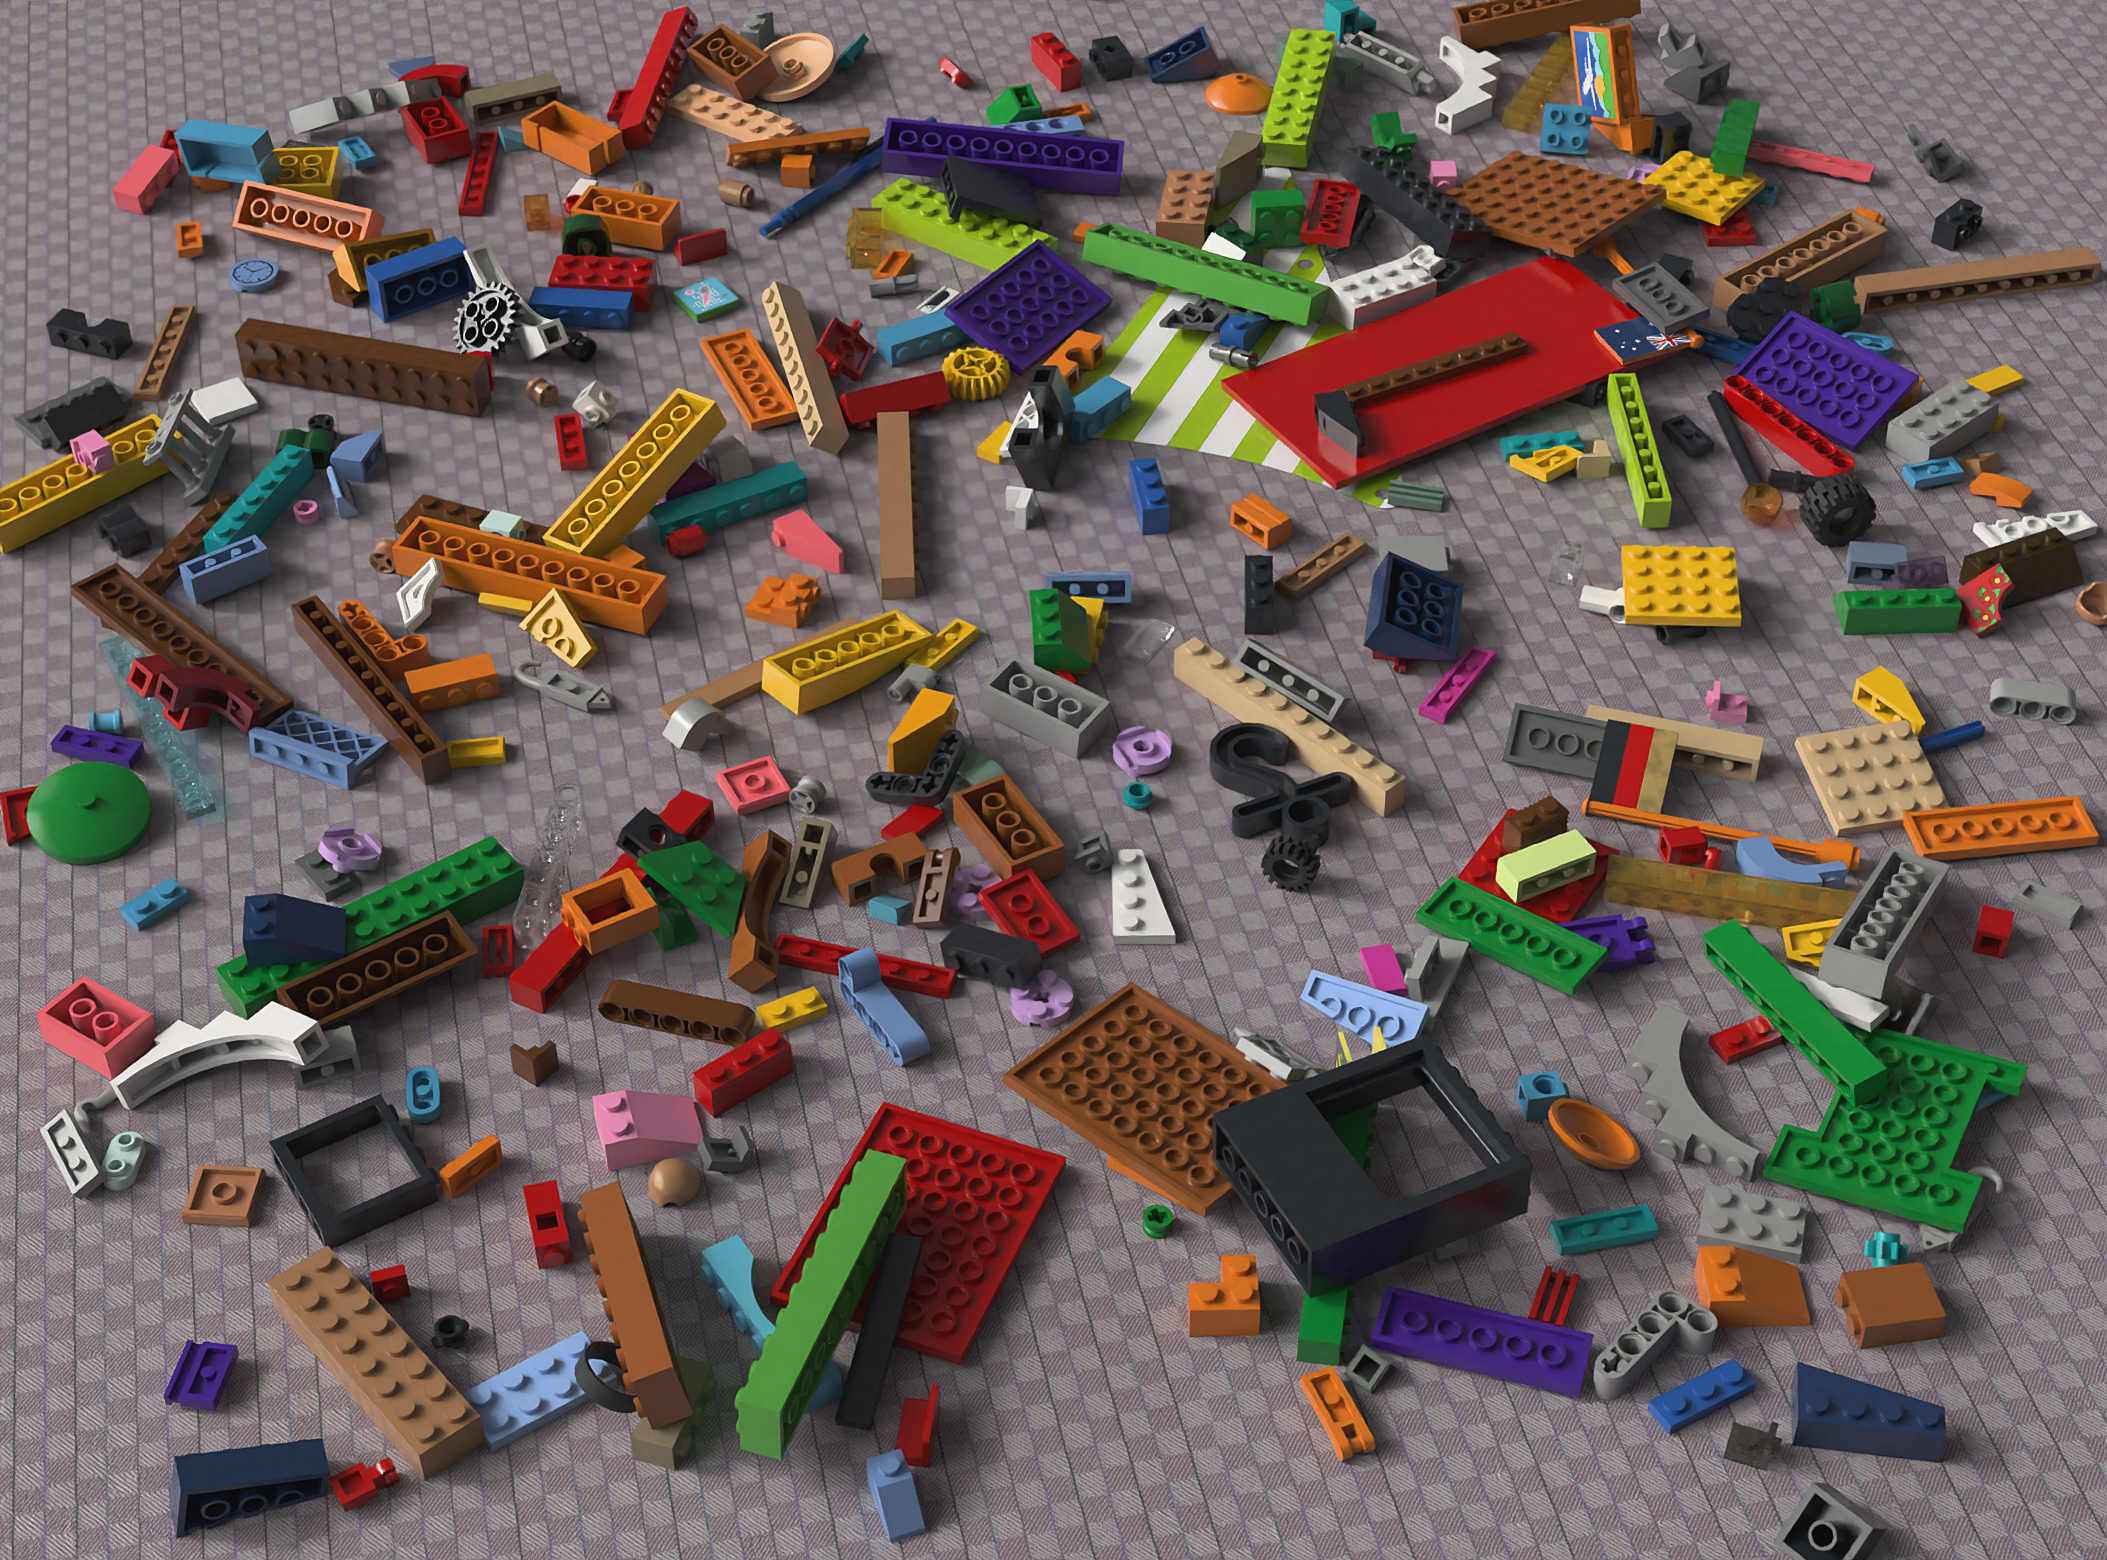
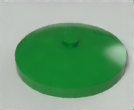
M98 761L74 764L53 773L34 791L27 808V822L36 845L53 859L74 865L99 864L122 856L143 838L152 818L150 796L142 780L127 768L113 763Z

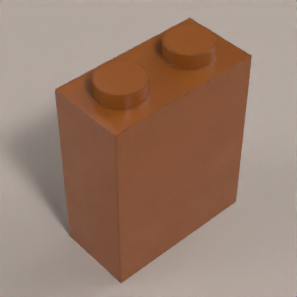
M1922 1262L1843 1272L1839 1287L1835 1289L1836 1304L1840 1309L1843 1308L1847 1317L1848 1332L1851 1336H1855L1860 1349L1941 1338L1947 1316Z

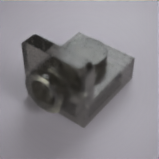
M1772 1421L1768 1433L1734 1422L1725 1449L1724 1459L1766 1471L1770 1458L1777 1459L1783 1438L1776 1436L1779 1423Z

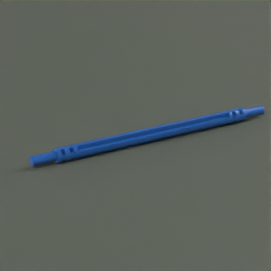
M933 116L924 120L930 122H937L935 117ZM883 145L775 215L772 221L759 229L760 235L766 237L776 229L784 228L881 164Z

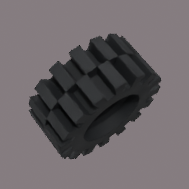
M1286 834L1284 838L1282 835H1279L1276 839H1273L1261 863V868H1264V876L1270 875L1268 881L1271 884L1276 881V887L1281 889L1282 885L1286 886V891L1289 892L1293 888L1295 892H1300L1302 888L1306 890L1312 884L1321 866V862H1319L1321 859L1320 854L1315 855L1317 849L1315 847L1309 848L1310 842L1307 840L1304 843L1300 842L1301 837L1297 835L1295 839H1292L1291 834ZM1285 860L1293 862L1298 867L1288 864Z

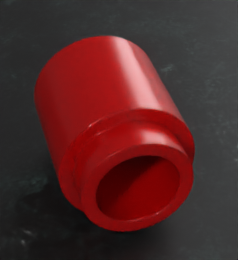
M693 524L672 531L669 536L665 537V543L671 557L678 556L681 558L705 550L708 537L703 527L699 528L697 524Z

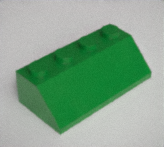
M1947 588L1842 591L1834 594L1832 598L1843 635L1956 633L1962 607L1956 590Z

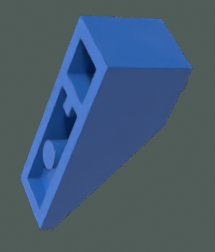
M1247 311L1231 315L1220 328V345L1228 347L1235 345L1239 346L1241 350L1250 352L1274 320L1268 318L1269 315L1263 313L1252 314Z

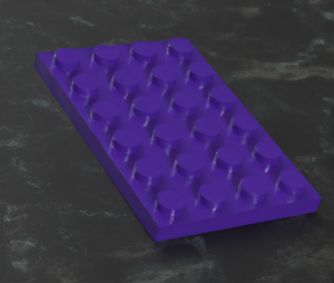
M1037 239L947 306L944 315L984 348L988 347L989 351L997 350L998 354H1003L1004 359L1008 360L1009 368L1018 376H1022L1069 339L1077 330L1082 329L1110 307L1113 299L1042 241Z
M1792 310L1731 374L1745 377L1821 435L1854 453L1919 383L1918 374Z

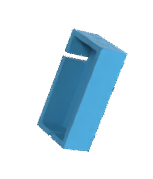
M189 119L174 133L189 175L205 178L209 175L211 179L244 183L245 180L268 185L282 172L275 152H272L274 146L268 130Z

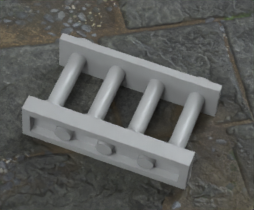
M191 387L183 393L176 392L169 399L168 403L170 405L153 441L146 447L145 451L147 454L142 462L145 466H148L159 459L183 481L186 491L182 500L189 506L208 495L236 432L229 423L221 429L214 428L188 404L194 392ZM183 414L207 435V443L181 420ZM176 430L200 451V459L174 436ZM168 446L193 468V475L166 452Z

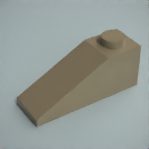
M803 817L780 897V904L810 910L831 863L837 842L838 832L832 822Z

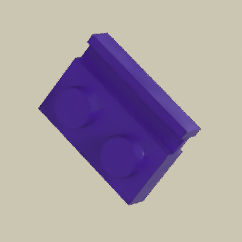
M188 1339L163 1395L166 1405H171L174 1402L180 1403L181 1407L216 1411L239 1356L237 1346L205 1341L202 1344H196L193 1340Z

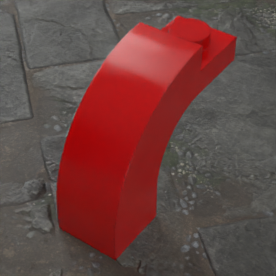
M452 64L421 67L408 72L398 79V82L404 80L437 78L438 84L441 87V95L462 98L464 92L471 88L469 68Z

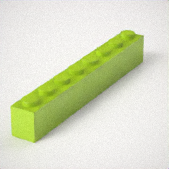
M1609 374L1606 402L1641 528L1668 527L1672 499L1636 374Z

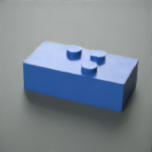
M456 236L365 267L372 310L384 323H388L469 294V292H474L473 275L463 253L468 248Z

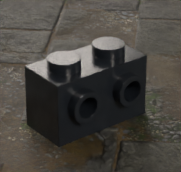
M1961 198L1936 217L1931 243L1949 251L1955 250L1978 232L1983 221V217H1981L1983 206L1975 204L1969 199Z

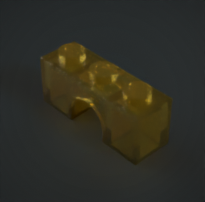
M853 208L852 217H848L846 259L851 260V269H877L881 264L882 208Z

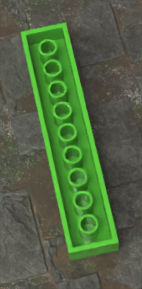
M1110 222L1086 231L1082 260L1090 262L1091 266L1112 268V271L1117 274L1129 273L1134 275V278L1137 280H1152L1161 287L1179 288L1178 291L1181 293H1196L1205 300L1213 301L1216 299L1223 301L1225 306L1246 308L1248 313H1263L1269 315L1268 318L1272 320H1287L1295 327L1304 328L1326 316L1331 290L1329 286Z
M868 1149L862 1162L857 1161L850 1185L846 1184L842 1190L838 1209H832L825 1234H819L813 1257L806 1259L800 1282L794 1283L792 1286L788 1306L786 1309L782 1308L779 1311L773 1335H767L760 1360L753 1362L746 1387H741L737 1393L735 1409H739V1417L736 1424V1432L740 1433V1448L742 1450L782 1460L882 1258L889 1232L894 1233L907 1207V1159Z

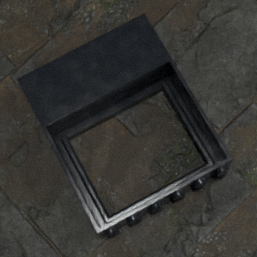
M1426 1034L1213 1113V1161L1310 1299L1528 1212V1202L1531 1196L1530 1180L1531 1173L1533 1172L1530 1158L1526 1154L1521 1153L1514 1144L1510 1133L1504 1132L1497 1123L1493 1112L1484 1107L1476 1091L1467 1086L1461 1078L1459 1070L1455 1066H1451L1444 1057L1442 1049L1438 1045H1434ZM1422 1085L1482 1161L1486 1169L1389 1206L1326 1121Z

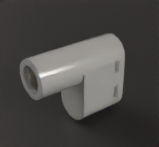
M912 663L887 690V695L891 700L900 702L908 692L919 694L922 688L932 690L936 684H940L941 677L936 676L937 673L932 669Z

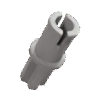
M915 274L900 277L890 275V278L868 281L871 297L889 293L896 295L895 292L913 290L919 286L918 278Z

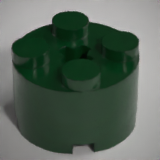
M580 214L570 217L565 221L561 230L563 255L611 256L612 247L609 229L601 217Z
M1849 280L1811 288L1810 296L1814 308L1810 310L1811 321L1837 334L1858 328L1861 324L1860 303H1854L1853 296H1856L1857 293L1853 284Z

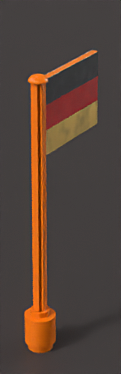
M1608 719L1590 797L1586 798L1581 806L1584 815L1589 813L1660 828L1667 826L1671 830L1698 826L1701 833H1705L1707 837L1737 843L1740 839L1768 836L1775 850L1814 857L1815 860L1820 861V864L1844 861L1848 869L1847 873H1849V870H1858L1862 847L1854 846L1855 843L1825 837L1824 843L1818 842V844L1661 814L1679 732Z

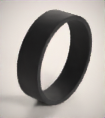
M606 1341L590 1344L576 1363L574 1369L576 1380L581 1389L588 1397L606 1409L618 1413L636 1412L633 1398H636L637 1395L624 1394L609 1387L598 1378L589 1364L590 1359L603 1360L622 1370L616 1354V1350L621 1348V1346H616L615 1343Z

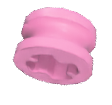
M301 500L294 504L293 512L295 514V521L298 524L310 525L318 521L319 512L317 511L316 502Z

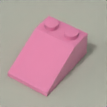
M621 1090L592 1097L596 1125L608 1171L698 1151L697 1146L701 1138H704L692 1097L632 1090Z

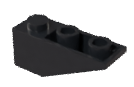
M1345 390L1314 394V418L1318 430L1354 457L1361 458V447L1365 446L1364 432L1359 431V418L1357 415L1354 416L1353 401L1348 400Z

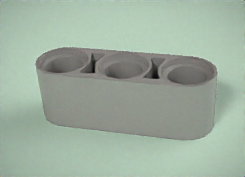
M1999 678L1993 681L1990 686V710L1994 714L2004 717L2066 725L2073 722L2076 718V693L2073 689L2065 686Z

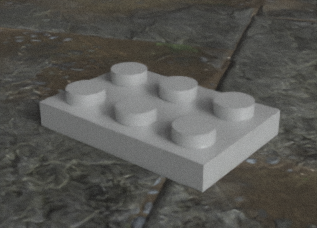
M1705 1184L1696 1244L1736 1246L1773 1259L1799 1263L1802 1252L1807 1203Z

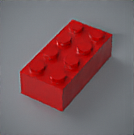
M557 255L548 280V287L633 292L635 312L646 313L650 311L658 286L656 261L654 259H633L618 256Z

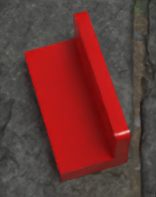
M724 228L680 238L678 245L673 246V254L681 266L728 255L726 231Z
M932 1384L929 1400L907 1397L904 1399L895 1450L901 1449L908 1466L930 1468L941 1410L940 1386L937 1384Z

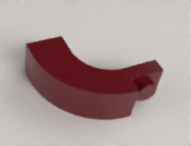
M180 667L160 672L154 694L172 712L189 707H206L217 710L226 715L246 734H249V731L258 725L262 708L250 698L253 690L250 686L229 674L207 668Z

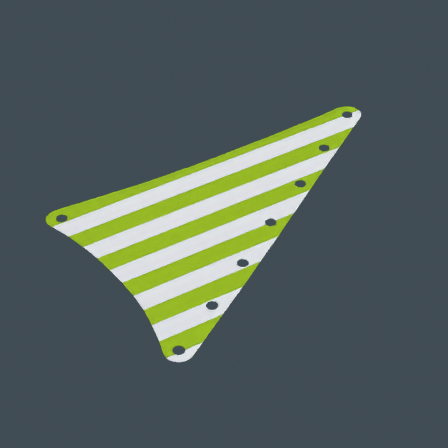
M1273 166L1272 168L1265 169L1264 178L1259 180L1255 189L1221 209H1214L1211 224L1218 225L1224 222L1226 218L1232 217L1236 220L1240 229L1250 234L1252 192L1282 190L1284 188L1296 189L1289 167ZM1303 242L1301 247L1264 249V268L1323 285L1331 282L1317 245H1308ZM1301 260H1309L1313 263V266L1303 269L1298 267L1297 263ZM1159 286L1119 337L1105 351L1106 358L1094 371L1087 370L1080 378V385L1071 393L1072 398H1075L1107 375L1131 387V409L1089 438L1164 445L1230 457L1289 472L1334 489L1221 388V380L1249 370V368L1240 365L1230 366L1225 361L1210 358L1209 349L1218 350V348H1214L1211 345L1214 343L1220 344V332L1163 328L1159 326V322L1172 309L1180 311L1188 302L1195 305L1201 299L1199 294H1185L1179 292V288ZM1232 307L1238 311L1246 312V308ZM1327 311L1326 316L1331 321L1325 325L1313 322L1304 328L1291 325V322L1287 320H1274L1250 352H1255L1258 355V363L1255 364L1257 367L1349 330ZM1398 466L1337 491L1350 495L1371 506L1387 509L1399 505L1387 504L1388 499L1377 498L1375 492L1379 489L1390 490L1391 480L1402 482L1403 480Z

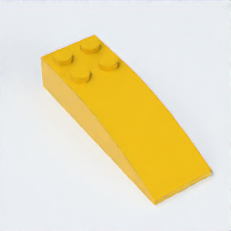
M896 609L764 659L762 689L796 715H800L843 698L887 674L933 639V634Z

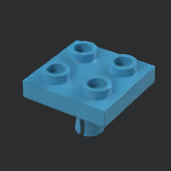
M1545 103L1539 151L1587 155L1592 107Z

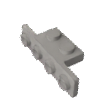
M1427 935L1422 946L1416 949L1414 963L1405 972L1404 985L1408 987L1410 1000L1428 1005L1431 1010L1423 1028L1425 1031H1431L1469 951L1468 942L1444 938L1439 939V937Z

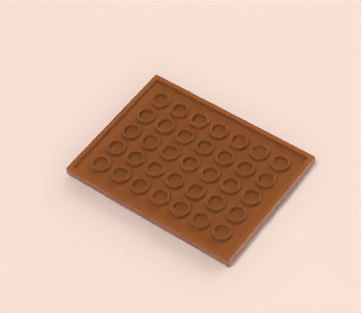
M1521 151L1510 152L1508 156L1494 162L1490 167L1479 171L1475 176L1464 180L1462 184L1456 188L1449 189L1445 193L1448 197L1456 199L1457 204L1470 210L1475 218L1483 220L1485 225L1493 231V236L1548 250V247H1551L1552 252L1573 258L1667 199V189L1656 187L1654 184H1643L1634 179L1627 180L1613 174L1607 175L1599 173L1597 170H1587L1579 168L1577 165L1563 164L1558 160H1547L1541 158V156L1523 154Z
M1133 982L1125 985L1003 1075L1004 1085L1204 1218L1236 1193L1213 1161V1113L1294 1083L1289 1080L1282 1082L1275 1079L1269 1074L1270 1069L1263 1065L1257 1066L1248 1062L1244 1058L1246 1054Z

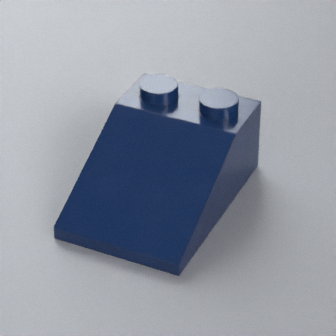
M1204 26L1143 58L1152 83L1203 79L1216 74L1223 68L1215 46Z
M279 893L245 896L242 942L249 968L344 958L346 956V909Z

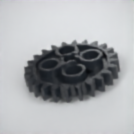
M492 281L491 285L485 282L483 288L476 286V293L469 292L470 299L468 301L463 299L464 307L457 309L460 317L454 318L458 325L452 328V330L457 332L453 340L458 342L455 347L461 350V354L473 351H491L492 357L499 359V351L506 353L505 346L507 344L513 345L512 336L518 337L515 329L522 326L517 321L523 317V314L518 312L523 307L522 304L518 303L520 297L515 295V291L508 286Z

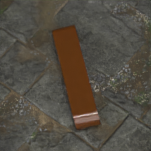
M621 979L613 980L609 984L598 1005L599 1013L607 1020L733 1047H738L745 1043L756 1020L754 1011L743 1004Z

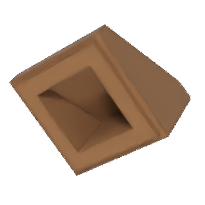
M1977 452L1960 461L1962 467L1977 477L1982 472L1998 474L2002 471L1999 455L1996 452Z

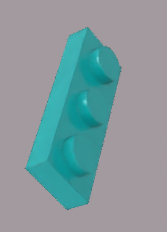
M1577 431L1538 433L1524 436L1514 435L1511 437H1501L1499 443L1505 462H1509L1512 455L1517 454L1522 459L1533 457V451L1551 449L1561 445H1567L1580 452H1583L1584 449Z
M1643 1204L1550 1221L1549 1232L1559 1255L1564 1256L1658 1238L1659 1228L1648 1205Z

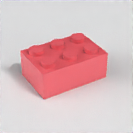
M82 976L36 1014L45 1042L111 1080L115 1079L156 1044L154 1038L158 1036L151 1013L85 976Z

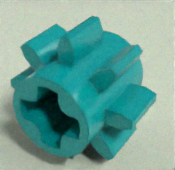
M1874 1232V1241L1865 1240L1864 1257H1872L1873 1267L1899 1265V1260L1907 1261L1908 1244L1900 1243L1901 1234Z

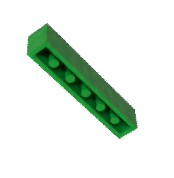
M1732 98L1731 105H1726L1710 158V163L1714 164L1713 173L1742 177L1760 108L1759 102Z

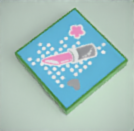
M715 276L672 292V299L697 323L741 307L740 299Z

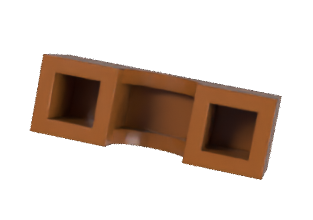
M911 831L832 862L833 886L849 907L877 896L876 877L893 875L903 885L921 879L925 855L928 850L915 833Z

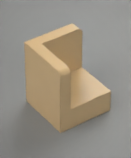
M1595 440L1593 454L1578 455L1577 467L1573 468L1576 479L1608 477L1611 455L1605 440Z

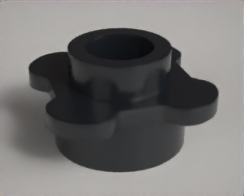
M454 1315L440 1318L435 1323L436 1334L431 1338L432 1346L435 1348L443 1346L453 1347L454 1349L464 1347L466 1344L464 1336L465 1332L470 1328L469 1323Z

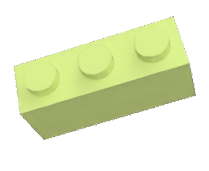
M1574 829L1498 858L1496 882L1515 903H1519L1593 874L1597 851Z

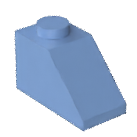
M376 430L342 441L331 455V466L346 480L365 483L386 453L382 431Z
M901 1449L866 1459L868 1487L890 1543L924 1533L925 1525L913 1478Z

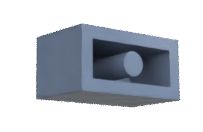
M1850 541L1846 558L1847 583L1904 587L1908 568L1906 545Z

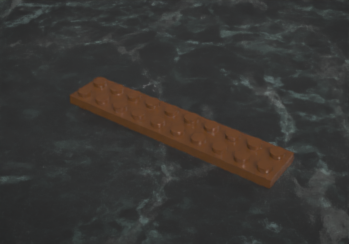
M114 563L70 586L71 595L147 656L161 654L176 668L200 667L220 671L250 686L253 689L250 698L262 708L258 727H263L279 718L289 709L294 708L293 699L118 563ZM219 712V713L222 714L224 717H226L229 721H231L226 715H224L223 713Z

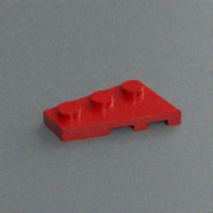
M39 785L0 793L8 846L31 836L27 822V808L31 796Z

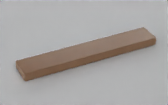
M170 306L134 390L135 401H161L197 315L196 306Z

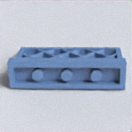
M295 708L289 709L266 728L255 726L249 731L251 756L345 789H350L355 785V775L389 748V740ZM293 719L301 721L300 723L288 724ZM324 729L326 731L312 732L311 730ZM307 731V733L291 735L293 732ZM347 737L350 739L336 741L335 738ZM331 739L329 742L315 743V741ZM361 746H374L372 748L360 749ZM355 747V750L339 751V749Z

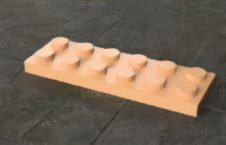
M692 84L667 102L665 112L744 142L798 136L802 133V124L762 110L754 105L738 101L735 98L719 94L716 91L703 88L697 84Z

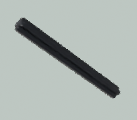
M1713 390L1707 396L1711 409L1750 491H1754L1756 494L1761 493V489L1765 488V483L1722 393Z

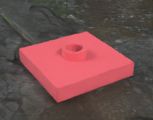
M771 756L715 773L717 783L738 817L788 801L789 794L792 791Z

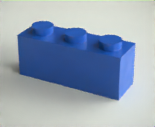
M1156 458L1130 460L1129 489L1142 535L1169 533L1170 506Z

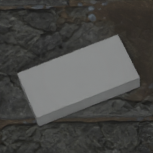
M2028 879L2025 880L2013 896L2011 903L2068 930L2080 916L2084 904Z

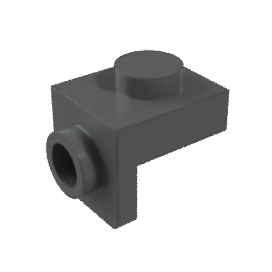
M1104 829L1077 841L1079 853L1075 854V861L1087 875L1099 872L1115 864L1109 836Z
M737 1126L731 1139L701 1138L697 1149L707 1171L743 1172L749 1158L753 1155L754 1144L745 1126Z

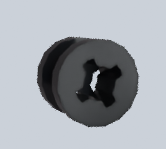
M318 414L308 420V429L310 431L317 429L333 432L334 440H337V433L333 429L335 423L332 416Z

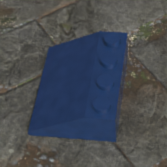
M1389 551L1373 575L1363 646L1388 657L1453 661L1456 657L1464 584Z

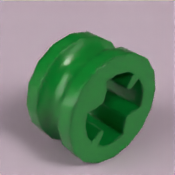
M1158 1204L1151 1205L1145 1209L1142 1216L1143 1232L1154 1239L1167 1237L1173 1228L1171 1210L1164 1205Z

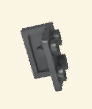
M1722 59L1703 70L1696 66H1689L1665 79L1664 86L1698 103L1727 86L1730 76V61Z
M1914 123L1908 125L1911 131L1908 134V138L1913 147L1916 146L1917 148L1914 154L1920 164L1924 163L1923 166L1929 177L1933 175L1938 183L1965 169L1963 162L1945 138L1929 145Z

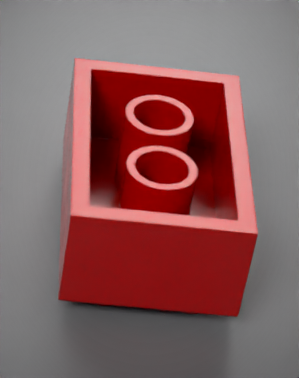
M445 96L400 107L404 132L427 165L438 164L451 158H461L466 154L472 153L469 128Z

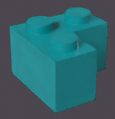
M1351 0L1325 1L1324 30L1336 32V42L1347 44L1343 36L1346 33L1356 35L1359 31L1375 37L1376 20L1361 9L1359 10L1357 4Z

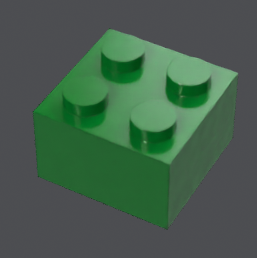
M1287 189L1252 192L1250 235L1262 241L1264 249L1301 247L1303 245V242L1300 241V233L1304 222L1305 204L1301 190Z

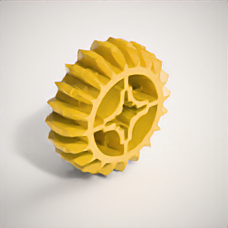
M978 346L973 349L969 347L966 350L958 349L957 353H950L949 357L944 359L941 369L945 376L949 394H953L954 398L962 397L963 401L967 399H972L973 402L976 399H981L982 401L985 398L994 399L995 395H1001L1002 390L1007 389L1010 379L1008 360L1004 359L1003 354H998L997 350L989 351L988 347L980 349Z

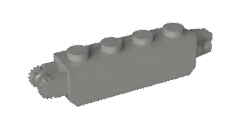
M1359 31L1356 35L1346 33L1343 39L1347 44L1337 42V51L1364 63L1363 71L1413 95L1419 90L1432 93L1437 88L1435 79L1427 71L1421 59L1362 31Z

